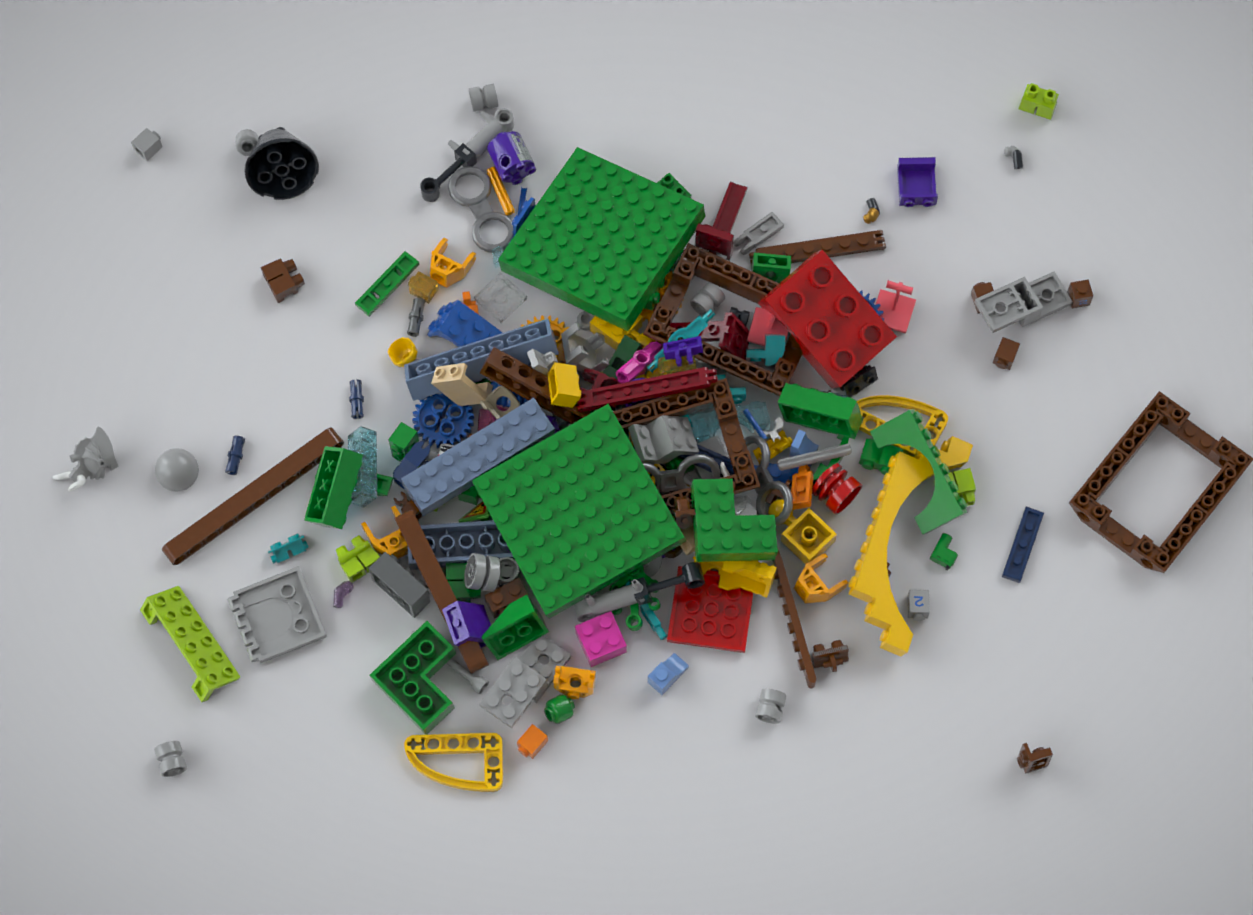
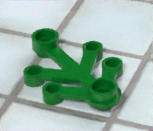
M642 566L636 572L624 576L616 584L611 585L609 591L624 587L629 580L631 585L632 580L642 577L645 578L649 585L658 581L644 573V566ZM652 597V601L657 602V605L651 606L653 602H650L648 606L652 611H657L661 607V603L658 598ZM636 603L630 605L631 614L626 618V625L631 631H638L643 625V621L639 616V604ZM622 608L611 612L614 615H619L622 612ZM634 622H638L637 625L632 626Z

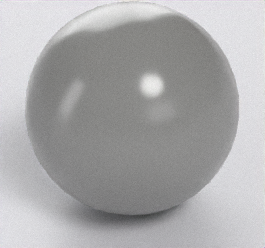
M175 448L167 450L158 458L155 465V475L158 482L170 491L188 489L194 484L199 473L195 457L184 449Z

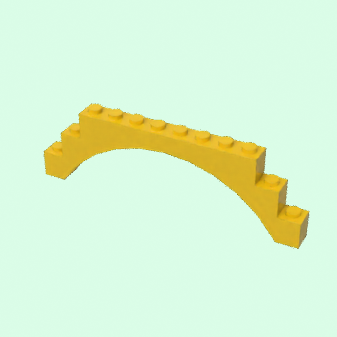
M952 436L942 443L939 449L941 454L939 458L942 463L947 465L949 470L960 468L968 462L973 445ZM919 450L916 451L914 457L899 452L890 458L888 462L889 472L885 474L882 481L884 484L883 490H880L877 496L878 505L871 514L873 521L867 527L865 533L867 539L861 545L860 552L862 554L854 566V570H856L855 576H852L848 585L850 588L849 595L868 603L864 610V614H866L864 621L884 629L880 636V641H882L880 648L900 657L908 652L913 633L900 614L891 591L887 570V545L891 527L900 506L914 488L921 482L934 476L930 462Z

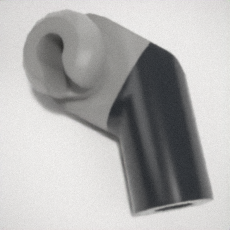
M1015 146L1005 147L1004 154L1007 157L1011 156L1013 158L1014 169H1023L1021 151Z

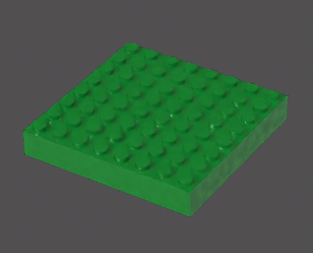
M577 147L503 251L498 262L502 272L623 330L629 331L696 232L698 223L701 224L706 217L704 204Z
M609 404L472 480L536 599L549 619L584 600L586 594L593 595L686 542L684 535Z

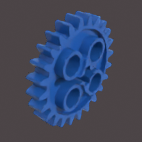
M443 393L428 396L426 400H420L421 405H415L417 411H413V416L416 418L412 419L413 424H416L413 426L414 430L418 431V437H422V441L426 442L429 440L430 447L434 443H436L437 449L441 444L450 443V445H454L455 441L460 443L461 437L467 439L465 432H472L469 427L474 426V421H472L474 414L471 413L473 412L472 406H459ZM443 405V408L435 409V406ZM454 412L461 413L457 417L452 416ZM431 420L435 422L433 425L426 424ZM446 428L452 429V431L449 433L443 432V430Z

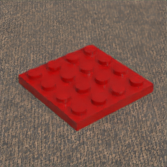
M678 566L677 576L682 575L683 566ZM707 570L704 574L705 584L699 588L688 589L685 582L675 585L667 642L745 653L753 599L751 591L744 590L743 588L728 591L719 588V572Z

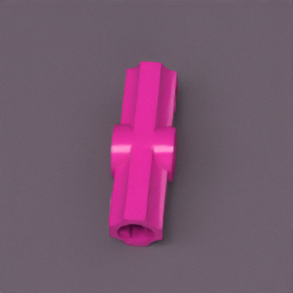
M652 341L642 350L636 351L633 358L617 370L616 376L620 383L630 382L637 376L645 374L647 366L655 360L654 356L663 349L662 345L657 341Z

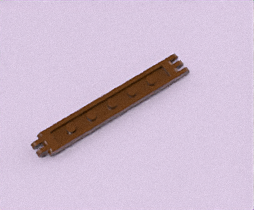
M883 230L761 247L757 248L755 253L791 256V263L806 261L811 255L820 250H823L830 258L886 249V244L883 243L885 242L884 237H880L883 236ZM754 252L749 253V258L752 260Z
M778 550L775 560H772L773 566L777 567L774 580H777L779 584L777 586V593L779 598H783L782 610L784 616H788L789 619L787 628L789 634H793L795 640L792 641L794 652L799 654L800 659L797 660L799 670L804 672L807 686L812 689L816 684V676L783 560Z

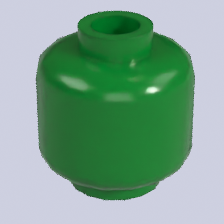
M558 695L546 702L544 713L550 722L560 724L573 716L575 705L571 698H567L565 695Z

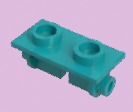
M297 533L288 537L289 541L284 544L277 542L271 545V550H268V553H273V556H270L273 564L276 562L279 564L289 559L290 557L287 552L291 550L293 556L305 552L309 546L306 541L302 542L301 540L304 538V535L299 536Z

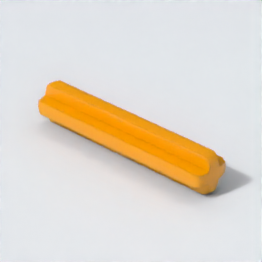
M488 168L487 175L490 177L491 184L505 215L514 214L515 209L496 168Z

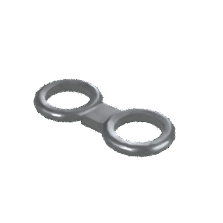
M467 166L460 168L449 179L448 191L456 203L461 206L470 207L476 219L472 228L474 242L480 249L486 252L497 253L504 251L514 237L512 233L513 225L512 220L501 212H494L487 200L492 188L490 177L478 167ZM465 175L479 177L484 183V190L476 198L468 199L460 196L455 187L461 177ZM499 220L506 225L508 236L503 242L494 245L482 240L479 231L481 226L487 221Z
M757 435L747 436L744 438L746 446L748 447L755 443L761 450V462L755 470L760 484V488L755 489L758 494L756 499L757 515H767L764 508L766 497L771 491L778 489L784 497L783 510L775 518V524L779 526L791 514L793 508L791 490L786 484L780 481H773L767 469L770 462V450L766 441Z
M705 454L689 456L679 464L677 469L659 471L656 466L643 463L647 472L655 477V486L659 493L689 488L684 483L683 477L686 469L695 463L709 465L712 469L711 479H720L721 473L717 462Z

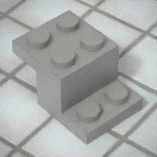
M662 415L647 425L633 424L628 427L636 453L642 463L666 464L679 455H695L699 452L688 417Z

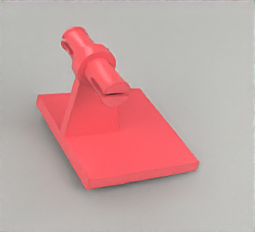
M888 280L886 288L896 290V293L880 289L876 304L881 305L878 311H883V315L880 317L884 318V322L890 329L906 334L916 299L900 295V292L911 295L914 287L903 285L902 282L896 283Z
M756 307L747 342L765 347V334L785 335L786 343L788 335L786 327L769 311Z

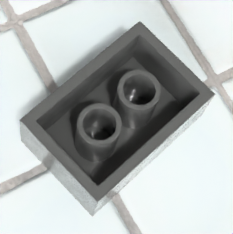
M384 552L369 567L372 581L415 618L431 602L428 586L421 579L419 581L413 577L414 573L408 567L403 568L399 564L400 561L393 554L390 556Z

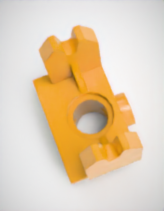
M443 238L434 251L432 250L430 280L447 288L464 279L476 260V253L471 252L461 265L443 256L448 246V239Z
M396 506L391 507L394 517L401 515ZM366 522L361 523L368 540L378 554L386 552L390 556L393 554L397 559L408 554V545L400 529L379 540L373 536Z
M826 553L806 563L793 588L805 604L826 602L842 592L849 584L845 579L828 589L815 573L814 569L822 565L826 558H828Z
M556 665L553 680L554 689L571 699L590 696L594 692L596 671ZM573 681L581 683L577 688L570 686Z

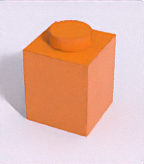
M532 724L517 741L518 751L523 756H530L534 759L548 742V736Z

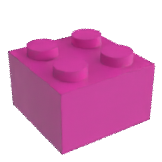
M611 611L575 626L576 636L590 667L627 653V645Z

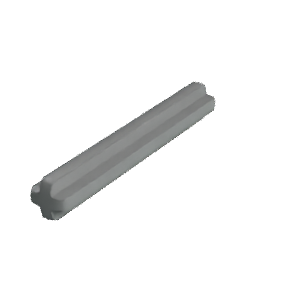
M850 444L780 459L777 464L779 470L782 471L847 456L852 453Z

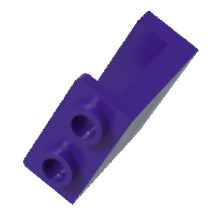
M936 157L898 159L899 206L913 207L915 205H923L924 207H931L937 204Z
M456 601L442 609L454 645L459 646L467 641L478 642L481 648L487 646L481 637L491 624L484 605Z

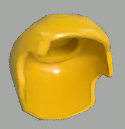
M402 337L390 345L387 353L394 365L404 367L405 364L415 361L418 351L411 339Z

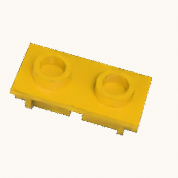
M784 430L778 432L780 440L776 438L775 442H773L770 438L766 441L770 450V460L786 448H790L793 443L791 437H787ZM757 447L753 450V453L760 464L761 450Z

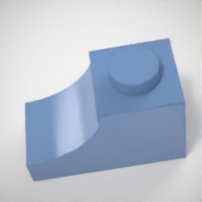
M798 430L791 445L790 457L818 451L819 445L813 443L807 437L806 432Z
M673 653V655L663 663L661 662L648 675V684L663 695L689 668V665L677 654Z

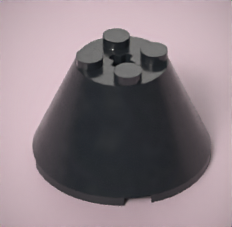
M278 127L258 137V142L247 158L244 172L249 187L255 193L262 197L264 195L274 197V200H285L301 195L314 184V179L319 172V163L316 154L307 144L286 131L285 128Z

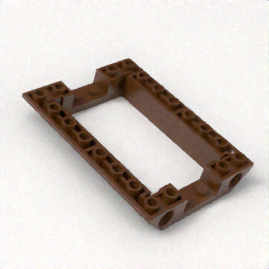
M688 243L643 335L662 344L668 342L670 336L677 331V329L670 327L694 276L757 304L779 283ZM791 334L785 346L782 358H779L773 374L764 368L702 341L703 352L693 355V358L780 396L785 384L790 383L803 352Z
M727 378L711 383V386L708 388L667 395L613 411L624 432L628 433V427L631 425H647L662 415L683 417L714 407L734 471L733 475L720 479H733L734 495L760 488L752 458L740 427ZM691 487L661 496L670 513V508H675L674 497L686 496V498H689V504L692 507Z
M1159 391L1070 500L1069 504L1084 524L1141 566L1165 573L1252 463L1253 458L1223 436L1219 441L1188 420L1190 412ZM1159 424L1221 468L1160 547L1155 545L1154 541L1145 534L1141 539L1110 517L1112 510L1104 504L1100 505L1097 502Z

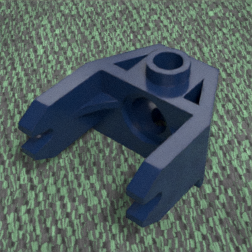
M424 441L415 443L400 465L393 471L394 483L404 490L406 489L402 484L401 478L429 462L425 460L430 455L431 447L428 445L422 449Z

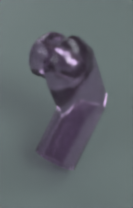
M344 581L334 589L333 607H343V598L354 588L351 581Z

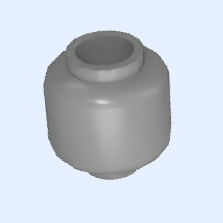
M250 129L241 130L235 139L237 151L244 156H249L258 142V135Z

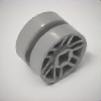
M472 553L465 569L466 588L493 592L500 575L499 558Z

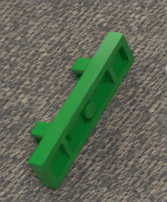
M404 251L355 302V306L370 317L420 265L419 261Z

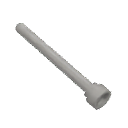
M453 658L446 663L471 682L473 690L481 694L483 692L481 690L482 687L488 686V680L471 674Z

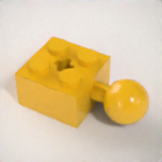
M641 315L638 316L629 331L623 330L596 316L590 321V332L593 334L598 332L604 335L605 343L615 350L624 335L644 345V347L652 341L656 342V340L643 335V333H638L643 326V317Z
M784 500L774 501L769 507L768 514L775 515V518L778 517L783 510ZM810 508L797 519L793 516L792 510L788 519L783 523L788 528L781 534V542L805 565L823 554L836 541L837 533Z

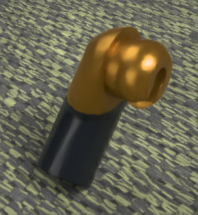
M870 198L866 201L869 211L863 216V219L867 224L875 222L880 215L875 198Z

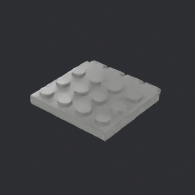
M299 566L234 591V596L227 599L232 612H236L233 616L238 629H243L240 631L245 646L253 645L247 648L251 662L259 660L260 663H263L327 637Z

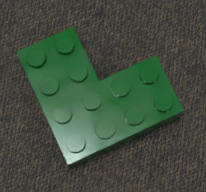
M693 479L691 500L692 508L695 509L693 528L696 562L775 560L778 553L775 515L735 516L733 479Z
M426 621L369 676L425 735L432 731L455 709L453 702L430 678L457 653L455 648Z

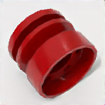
M839 463L832 465L824 471L812 488V494L818 496L819 501L829 497L826 507L835 515L842 512L856 498L863 486L853 476L844 480L848 471L845 469L841 470L842 466Z

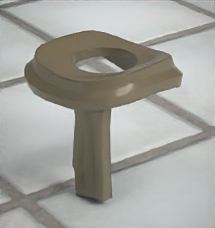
M504 386L497 387L487 396L485 401H480L482 407L489 410L497 420L520 406L517 398ZM502 396L510 400L511 405L507 411H500L497 408V400Z

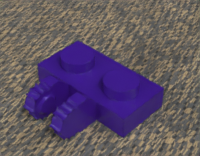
M701 336L663 343L665 360L676 359L677 367L682 366L681 357L687 356L689 364H694L693 355L703 352Z

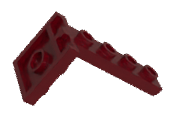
M730 181L713 227L708 224L702 225L698 223L695 236L696 247L708 250L714 255L718 253L727 256L726 260L730 261L734 235L731 234L748 187Z
M725 312L724 321H708V326L698 335L701 336L702 341H719L718 347L721 350L746 360V349L749 346V342H747L749 330L732 312ZM691 322L671 323L670 327L678 330L687 327Z

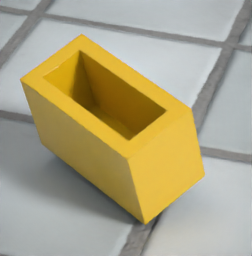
M555 362L547 373L551 404L573 408L581 398V390L578 383L579 375L577 374L576 366Z

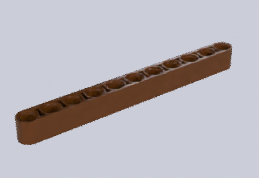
M332 427L327 428L167 542L162 547V552L172 565L180 564L320 464L325 446L341 448L344 445V441Z

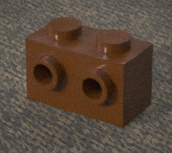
M517 578L484 595L485 603L495 619L502 614L509 604L528 595L520 578Z

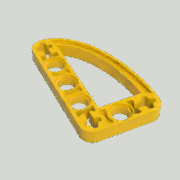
M876 395L857 401L861 416L865 417L859 430L872 436L870 431L873 429L866 427L865 423L867 421L875 422V428L886 423V421L862 410L871 406L883 405L910 410L915 409L919 413L930 416L924 429L927 428L928 431L935 433L936 437L931 440L933 446L936 445L948 421V416L944 411L905 397ZM942 417V421L939 422L937 428L934 427L936 419ZM892 444L903 449V453L912 457L915 456L917 451L915 448L910 450L911 446Z
M497 733L411 735L404 742L407 758L413 767L435 782L457 789L479 792H495L503 786L502 738ZM481 738H485V742H491L492 738H495L496 742L499 743L495 744V747H491V744H485V748H482ZM451 739H456L459 741V746L451 749L448 747V742ZM470 739H477L479 741L478 747L470 748L468 746ZM422 740H425V750H422V745L416 746L414 750L411 749V746H408L412 744V741H416V744H422ZM437 740L439 742L438 748L430 749L428 747L429 741ZM484 753V781L463 780L441 774L424 765L416 755ZM496 757L499 759V764L496 767H491L488 765V760ZM492 772H495L496 780L499 781L496 783V786L488 783V781H492Z

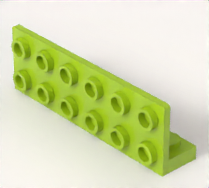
M175 586L146 598L140 609L141 613L149 625L157 623L158 619L161 621L197 675L192 689L201 702L207 701L215 689L239 680L240 675L180 586Z

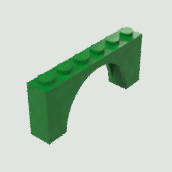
M911 409L871 430L870 433L878 448H884L892 444L908 445L919 450L930 462L935 476L934 493L927 507L914 517L920 531L924 535L968 512L965 500L962 497L960 498L957 493V484L954 480L951 481L948 475L950 472L947 465L942 463L939 458L941 456L939 449L933 446L930 440L932 439L930 432L927 428L924 429L921 423L923 421L922 416L915 409Z

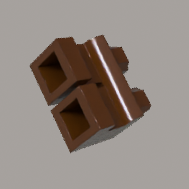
M280 258L260 267L277 303L284 301V297L290 294H297V288L305 284L300 273L292 277L289 274L297 270L293 259L283 262Z

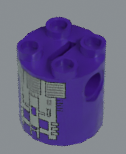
M515 131L501 132L489 142L487 151L503 182H512L513 185H518L523 181V178L536 172L535 164L520 133Z

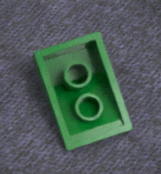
M525 595L509 604L481 638L495 658L500 660L547 634L549 630L538 609L529 596Z

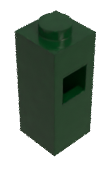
M624 335L603 373L608 377L618 379L616 376L617 370L633 358L636 351L642 350L644 345Z

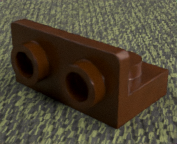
M1022 744L1018 754L1019 757H1017L1019 767L1024 769L1025 774L1048 767L1053 756L1050 747L1046 749L1039 747L1031 753L1028 744Z

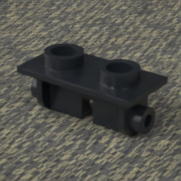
M865 365L855 374L856 378L852 376L839 388L842 391L845 390L846 397L858 394L861 390L878 380L875 366Z

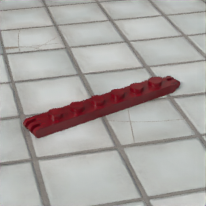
M707 367L581 391V398L577 401V405H579L577 409L578 412L600 409L607 404L611 407L708 388L711 386V383L718 381L717 376H715L717 372L716 369L708 370Z

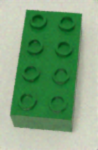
M786 383L777 402L785 422L855 439L863 421L855 399L840 397L831 392H820L815 388H804L798 384Z
M324 447L304 521L323 527L343 528L347 519L348 507L352 502L353 489L357 484L358 471L362 466L363 454L345 448Z

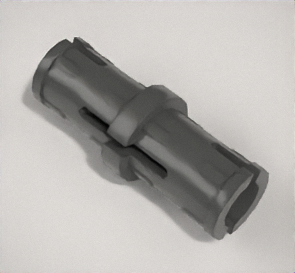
M422 298L413 299L412 311L408 317L410 319L407 331L409 336H419L420 324L424 319L422 314L425 300Z

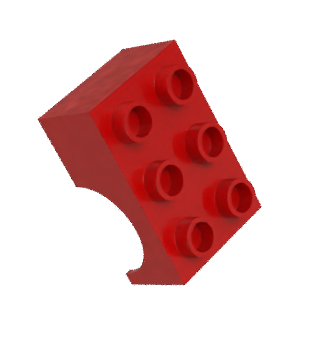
M823 250L811 255L758 302L762 309H766L773 314L792 334L801 347L804 358L831 389L839 388L897 337Z

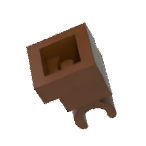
M401 491L403 500L398 501L394 498V503L397 506H402V514L412 509L419 521L423 515L412 500L409 501L406 494Z

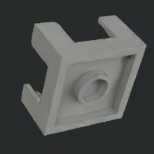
M576 322L561 334L566 364L574 365L580 371L593 369L601 372L609 365L608 358H605L597 364L595 350L605 343L604 335L597 332L587 340L577 336L575 333L583 326Z

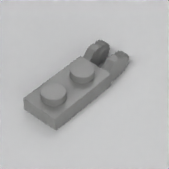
M771 212L745 230L742 235L734 240L733 244L737 247L747 239L749 243L740 250L741 254L745 255L783 229L784 224Z

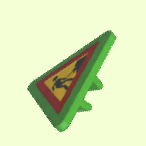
M482 501L460 518L458 522H470L479 519L481 521L490 520V513Z

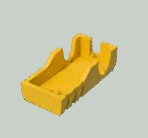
M758 560L698 562L701 564L703 576L707 570L710 571L713 568L718 570L720 575L719 588L727 591L743 588L766 598L772 587L777 569L775 566H768L767 563H760Z

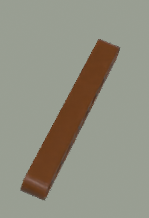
M411 509L394 519L446 622L442 609L456 602L457 599ZM467 641L458 646L471 674L489 666L478 642Z

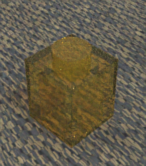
M419 271L408 282L410 294L424 299L428 304L439 289L436 280Z

